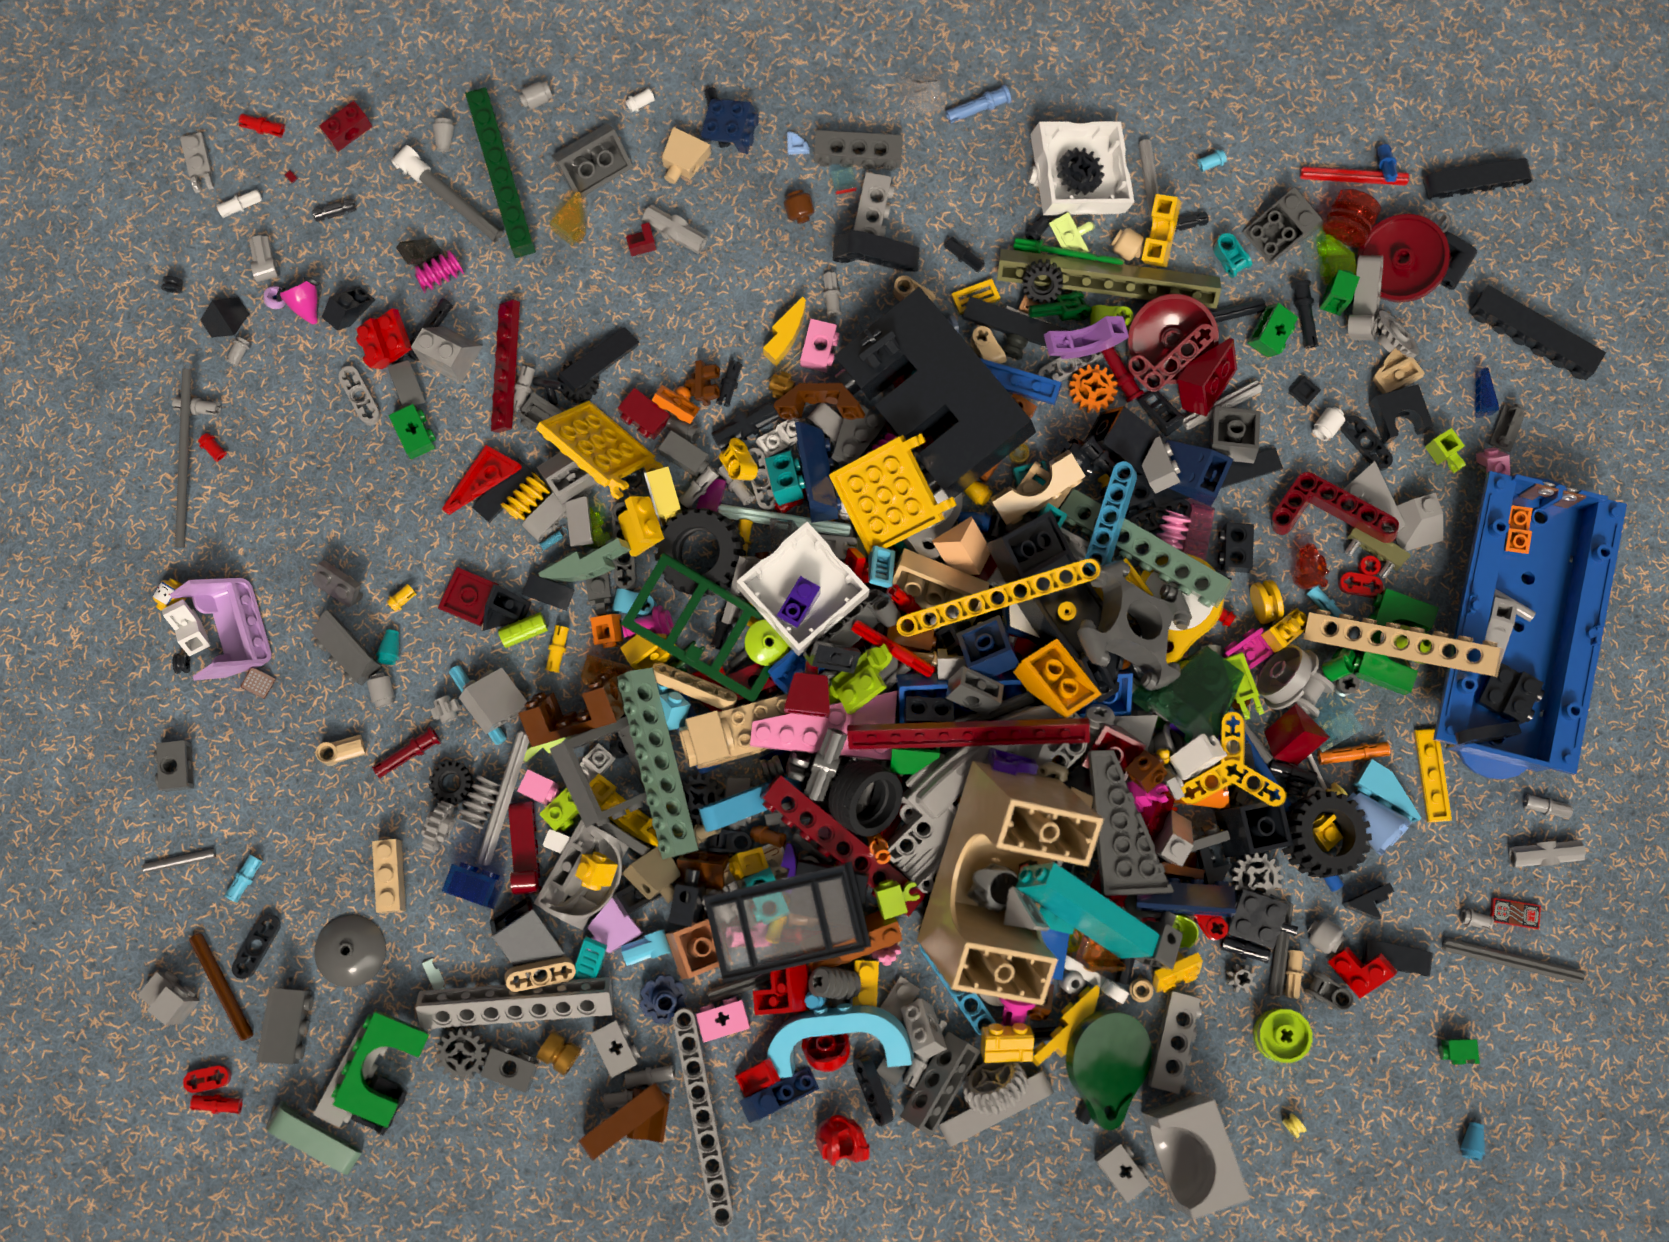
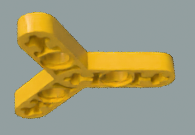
M1236 712L1227 713L1222 719L1221 744L1227 756L1221 759L1220 765L1188 781L1181 788L1185 795L1188 793V787L1191 789L1200 787L1197 784L1200 781L1201 787L1206 791L1205 794L1199 790L1194 794V799L1191 797L1186 798V796L1181 799L1188 804H1195L1234 783L1271 806L1282 805L1286 800L1285 790L1245 765L1244 718ZM1235 716V719L1240 721V724L1235 726V733H1240V737H1226L1227 732L1232 734V727L1227 725V721H1231L1232 717ZM1231 740H1236L1240 744L1238 752L1229 753L1226 747L1227 743ZM1236 764L1237 771L1243 774L1245 772V769L1249 771L1243 777L1242 784L1238 783V781L1241 779L1239 776L1233 774L1231 777L1228 776V766L1233 767ZM1210 775H1215L1218 778V785L1213 789L1208 788L1205 784L1206 778ZM1251 776H1257L1260 779L1258 789L1251 790L1247 786V780ZM1266 782L1270 784L1266 787L1269 790H1280L1278 793L1281 796L1280 800L1275 799L1271 802V796L1263 792V796L1259 795L1264 789Z

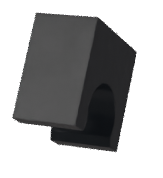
M1419 384L1377 395L1369 403L1383 445L1391 443L1399 435L1395 424L1397 417H1403L1411 421L1417 435L1426 433L1434 426Z

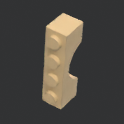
M1070 450L1049 461V477L1046 483L1038 490L1020 492L1009 486L991 497L992 503L1006 525L1019 522L1028 511H1037L1046 500H1054L1063 494L1062 491L1067 487L1073 488L1082 482L1085 474Z

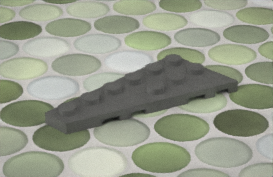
M1114 750L1088 752L1093 810L1103 818L1096 841L1102 896L1174 892L1164 874L1165 869L1157 858L1154 850L1155 846L1141 813H1138L1134 804L1133 794L1129 792L1125 783V776Z

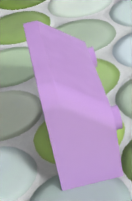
M246 579L188 580L170 594L171 598L192 597L194 607L199 612L213 614L224 655L216 656L209 666L193 676L194 681L226 678L250 670L251 667L262 666L271 659V650L253 587Z

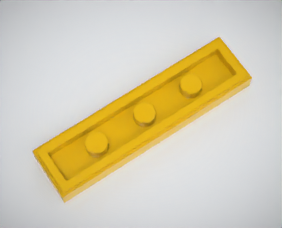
M1435 728L1414 730L1427 823L1452 820L1441 743L1433 740Z

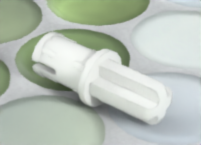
M253 190L239 197L234 195V198L217 204V208L221 216L225 218L238 211L244 212V208L260 202L262 197L258 190Z

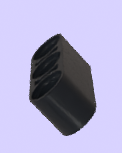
M1364 940L1361 960L1363 964L1382 953L1397 971L1430 977L1433 959L1432 952L1375 940Z

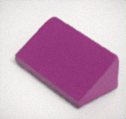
M715 479L706 489L707 492L704 495H700L696 508H707L718 512L727 486L726 480Z

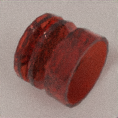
M1356 189L1341 190L1332 204V210L1327 214V219L1324 221L1322 229L1329 238L1336 241L1339 240L1344 245L1350 247L1363 246L1381 212V206L1375 198L1365 192Z

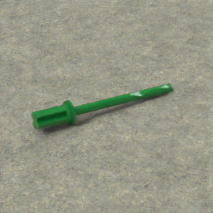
M1016 237L1014 243V250L1039 254L1047 252L1116 265H1123L1125 262L1121 258L1043 245L1044 239L1037 241Z

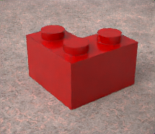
M806 964L770 972L772 989L753 991L755 1015L810 1010L805 1004V996L809 992Z

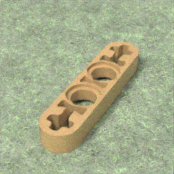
M655 663L652 666L656 683L722 710L732 709L736 704L737 695L728 689L663 663Z

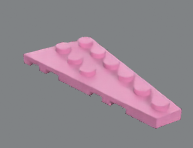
M897 691L875 696L852 715L846 713L842 703L830 705L829 718L786 714L754 721L752 723L750 747L817 753L821 748L828 727L841 730L847 734V725L894 724ZM847 737L840 756L891 761L892 748L849 750Z

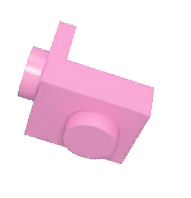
M1487 448L1484 452L1476 454L1477 463L1486 467V474L1489 471L1510 475V457L1508 454L1499 451L1498 448Z

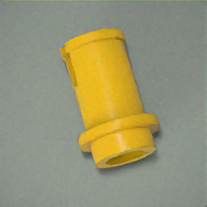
M406 584L395 595L389 596L386 602L395 612L398 609L401 611V607L417 594Z

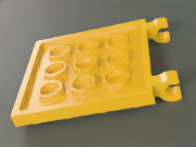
M590 401L539 422L536 430L546 440L558 447L561 453L571 458L579 468L591 475L598 484L604 487L609 486L612 496L616 499L624 496L620 492L619 487L622 490L629 487V484L621 478L643 467L646 473L654 471V469L664 468L660 462L654 460L656 457Z
M922 433L907 441L904 435L899 436L829 474L868 555L874 545L888 548L944 520L942 512L957 505L953 497L937 504L911 451V449L926 442Z

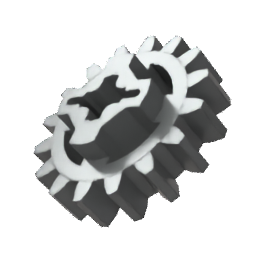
M461 1027L458 1033L453 1028L450 1030L449 1036L447 1034L443 1035L441 1038L443 1042H439L436 1046L441 1051L435 1054V1058H441L437 1067L444 1066L445 1068L442 1073L443 1075L450 1072L451 1080L458 1075L460 1081H463L466 1075L473 1079L475 1072L481 1073L483 1070L481 1066H484L486 1058L483 1057L489 1054V1050L483 1049L487 1041L480 1042L479 1040L482 1035L481 1033L474 1036L473 1028L467 1033L464 1027ZM456 1040L455 1047L447 1049L448 1045ZM477 1059L476 1063L468 1068L469 1061Z

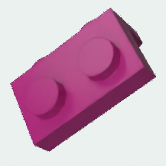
M1262 627L1257 631L1252 628L1242 635L1244 640L1239 644L1234 641L1224 648L1226 653L1222 655V659L1243 652L1248 667L1251 670L1274 652L1261 636L1265 630Z

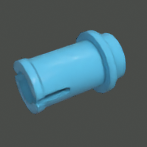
M1218 149L1213 154L1197 159L1201 172H1205L1218 165L1221 167L1227 162L1225 152Z

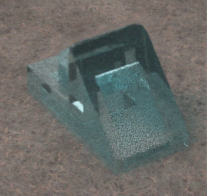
M1352 709L1320 726L1330 738L1319 748L1323 753L1364 729Z

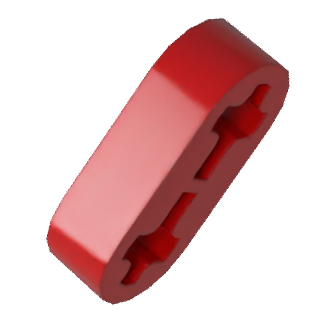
M1347 572L1338 581L1339 589L1346 594L1374 598L1377 596V593L1380 594L1383 591L1382 581L1378 577ZM1351 578V582L1358 583V585L1348 588V584L1344 583V581ZM1371 582H1374L1373 585L1377 587V589H1375L1373 592H1370V588L1363 587V585H1368Z
M224 1065L199 1069L185 1075L183 1086L190 1093L221 1088L230 1082L232 1074L230 1069ZM218 1070L220 1073L225 1074V1078L221 1079L220 1084L219 1080L210 1081V1076L218 1074ZM194 1075L196 1078H204L205 1082L197 1084V1088H195V1085H190V1080L194 1079Z

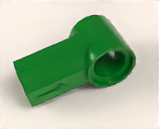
M1341 647L1336 650L1331 660L1322 664L1324 675L1330 682L1354 672L1353 660L1356 657L1354 651Z

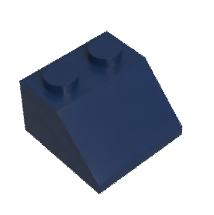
M1000 615L956 633L969 669L992 678L1019 666L1020 662Z

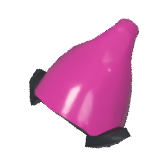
M304 277V282L288 290L279 288L276 295L277 302L283 300L301 318L310 324H317L318 293L316 286L320 283L312 277Z

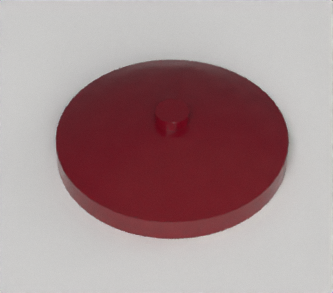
M1399 214L1382 220L1366 234L1359 247L1357 257L1358 265L1359 255H1383L1380 298L1390 302L1403 303L1415 301L1428 295L1441 283L1449 267L1450 249L1445 234L1433 221L1420 215Z
M1184 294L1161 295L1148 301L1135 314L1128 331L1130 355L1141 353L1152 364H1155L1195 325L1206 322L1214 328L1215 338L1193 359L1195 360L1218 345V327L1212 313L1197 299ZM1209 328L1207 330L1200 329L1201 335L1197 339L1194 336L1190 339L1199 346L1200 343L1197 340L1202 336L1207 338L1209 336L1207 333ZM1186 343L1181 347V353L1184 355L1190 354L1193 350V345L1190 343ZM1140 358L1133 361L1138 369L1144 366V360ZM1168 359L1164 363V369L1172 370L1176 366L1174 359ZM1178 372L1167 384H1177V377L1180 372ZM1151 375L1148 377L1154 381L1159 382V376L1157 375Z

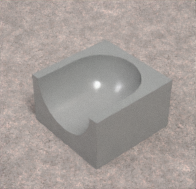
M1193 1094L1141 1112L1176 1209L1190 1218L1196 1219L1250 1200L1214 1099Z

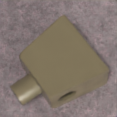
M658 847L633 862L623 872V875L647 899L650 900L660 893L668 904L673 900L675 888L672 884L681 877V873L673 858L662 860Z

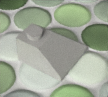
M1436 493L1418 497L1397 506L1406 525L1397 534L1395 539L1399 547L1405 551H1410L1443 541V512Z

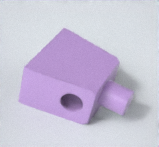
M613 898L610 899L587 927L594 935L591 939L607 945L606 951L608 953L614 952L643 934V931L629 915L623 916Z

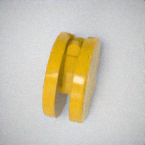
M1271 579L1265 580L1263 583H1253L1250 587V599L1257 620L1261 624H1268L1274 620L1275 622L1280 621L1284 615V605L1277 584Z

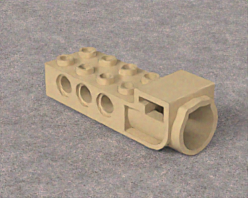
M784 694L729 710L713 711L686 719L685 726L679 728V734L688 766L697 765L698 769L772 750L750 747L752 723L789 714L784 713L787 695Z

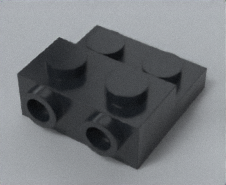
M1501 663L1498 677L1488 676L1476 703L1510 722L1518 721L1520 725L1525 723V721L1529 722L1534 716L1535 710L1532 707L1535 701L1539 702L1545 693V690L1541 689L1544 682L1524 671L1519 673Z

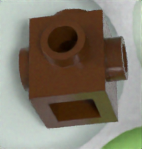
M1146 750L1136 756L1132 763L1125 768L1131 781L1147 794L1156 785L1160 784L1168 774L1163 766L1165 764L1163 759L1156 753L1151 755Z

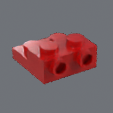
M391 308L378 319L370 318L356 328L358 333L356 341L362 346L365 353L363 361L370 368L384 369L412 349L398 309Z

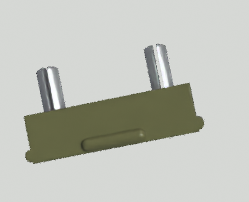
M1353 526V530L1347 537L1352 542L1345 553L1347 554L1350 551L1348 555L1352 556L1359 546L1375 556L1378 560L1385 563L1379 573L1383 578L1387 577L1391 569L1395 571L1400 569L1403 563L1411 557L1410 553L1395 543H1383Z

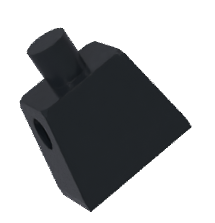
M687 867L685 878L676 883L669 923L692 927L703 918L704 905L702 901L704 899L703 895H706L707 883L699 881L700 869Z

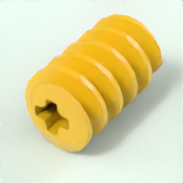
M533 472L534 479L528 476L525 478L528 485L519 484L522 492L515 489L513 491L515 498L507 497L509 505L505 503L500 504L516 520L518 518L526 520L523 513H532L530 505L538 507L536 499L545 500L542 495L543 492L551 494L548 486Z

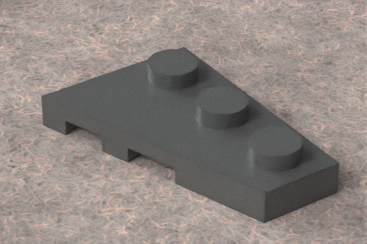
M862 404L860 406L865 413V418H856L854 420L843 418L841 429L831 457L842 466H846L859 459L887 423Z

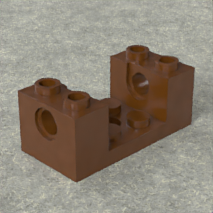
M602 673L594 677L595 680L589 683L588 689L582 693L587 707L580 713L571 711L563 715L554 692L549 694L540 692L533 695L532 700L524 704L525 707L518 713L531 747L616 723L625 713L622 695L618 688L617 673L611 675Z

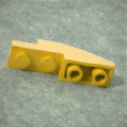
M1097 985L1092 989L1087 986L1078 995L1081 1000L1075 1005L1070 1002L1060 1011L1063 1016L1059 1021L1065 1028L1063 1029L1060 1025L1050 1034L1053 1039L1048 1044L1042 1041L1033 1050L1035 1056L1032 1062L1036 1066H1039L1054 1051L1061 1058L1066 1054L1069 1040L1077 1026L1094 1013L1100 991Z

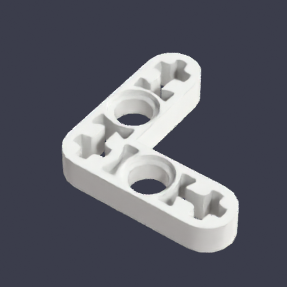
M1066 954L1064 968L1081 973L1084 980L1095 986L1097 985L1105 994L1124 1004L1129 992Z

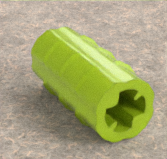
M539 612L498 629V634L504 647L508 648L525 640L528 641V639L539 636L549 630L542 613Z

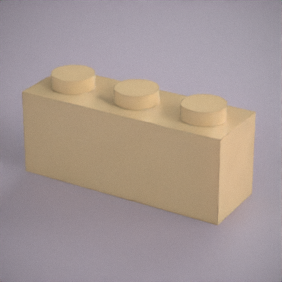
M398 839L372 841L376 913L384 914L406 911L402 841Z

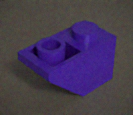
M800 576L778 612L777 617L798 628L818 599L821 587Z

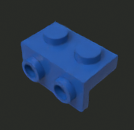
M791 649L788 654L780 661L774 663L768 670L773 682L787 696L794 673H804L807 660L803 653L798 656ZM819 667L818 675H819L823 670H825V668H820V667Z

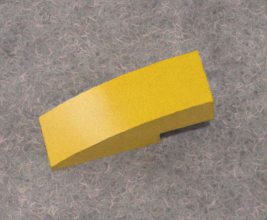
M804 297L772 326L774 337L763 347V355L775 366L789 352L800 332L806 310V299Z

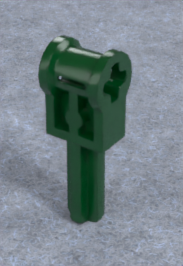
M1075 291L1066 295H1057L1054 303L1031 305L1028 311L1031 318L1059 315L1061 321L1073 319L1081 321L1090 316L1092 309L1084 301L1085 296L1083 292Z

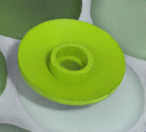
M765 619L755 622L746 632L744 639L745 650L748 656L760 665L771 666L780 661L790 650V646ZM766 638L773 640L772 646H766Z

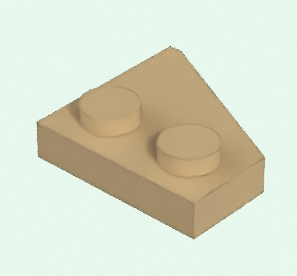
M1395 348L1375 374L1373 382L1384 394L1402 389L1421 379L1425 372L1414 358L1407 357Z

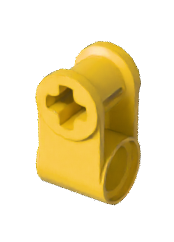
M732 438L727 449L720 452V461L723 463L731 479L754 480L758 473L757 464L754 462L745 443L738 438Z

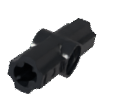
M768 401L750 412L744 411L737 414L730 423L713 431L711 435L718 448L722 451L729 446V441L732 438L745 441L748 436L756 435L760 429L778 420L779 415L773 404Z

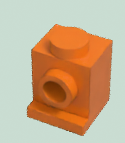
M609 614L590 618L594 645L603 644V649L617 647L616 642L623 641L619 620L621 619V614Z

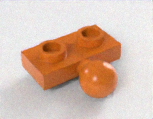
M661 385L652 399L660 408L670 411L678 419L691 424L700 410L698 406L690 402V390L684 386L676 388L673 392L664 385Z

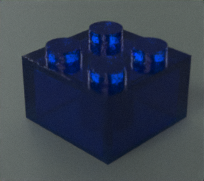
M460 862L459 866L452 864L442 892L495 909L505 883L499 880L500 875L486 870H482L481 874L477 873V867Z

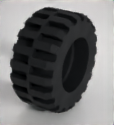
M688 508L686 512L680 511L676 513L677 519L669 518L666 521L667 527L665 529L661 528L664 539L655 544V547L658 548V553L654 554L655 561H659L660 555L664 552L684 564L682 561V548L687 538L697 531H707L717 538L720 554L715 566L710 571L701 575L722 588L728 589L730 587L729 584L733 581L739 556H746V551L743 550L745 541L739 534L741 532L739 528L728 517L707 508ZM668 565L662 573L665 576L664 580L668 584L673 585L674 589L686 594L693 595L699 585ZM707 589L703 596H713L716 594Z

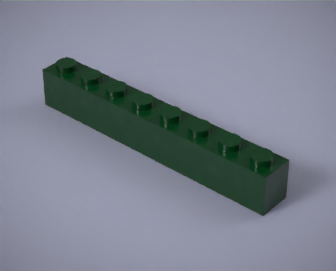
M483 87L466 92L467 102L513 255L516 259L536 253L487 88Z

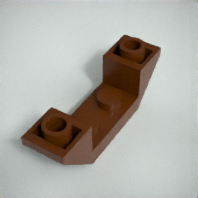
M799 383L774 402V408L779 416L787 420L802 418L805 403L837 404L836 407L843 418L849 420L865 418V413L859 402L842 383Z

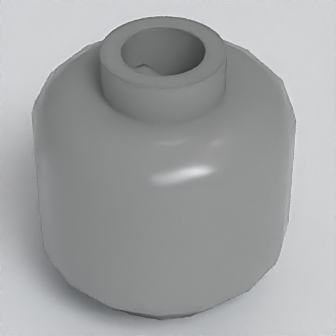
M1323 918L1320 922L1315 920L1307 931L1311 934L1309 938L1310 944L1326 954L1332 951L1336 953L1345 939L1343 929L1327 918Z

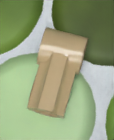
M361 735L331 743L324 742L316 749L317 759L328 766L366 755ZM327 749H333V756L325 760L323 757L324 752Z

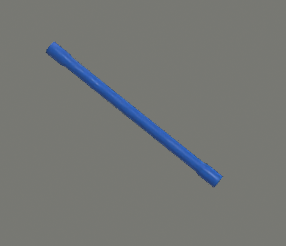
M1230 705L1218 711L1222 719L1227 713L1234 712ZM1234 716L1231 721H1227V725L1232 727L1234 736L1240 737V733H1235V726L1239 725L1240 721H1237ZM1245 732V740L1249 741L1257 773L1278 784ZM1269 790L1274 799H1281V796L1278 794L1280 790ZM1286 796V800L1283 803L1285 812L1291 811L1288 808L1291 803ZM1338 875L1323 878L1332 892L1344 886Z

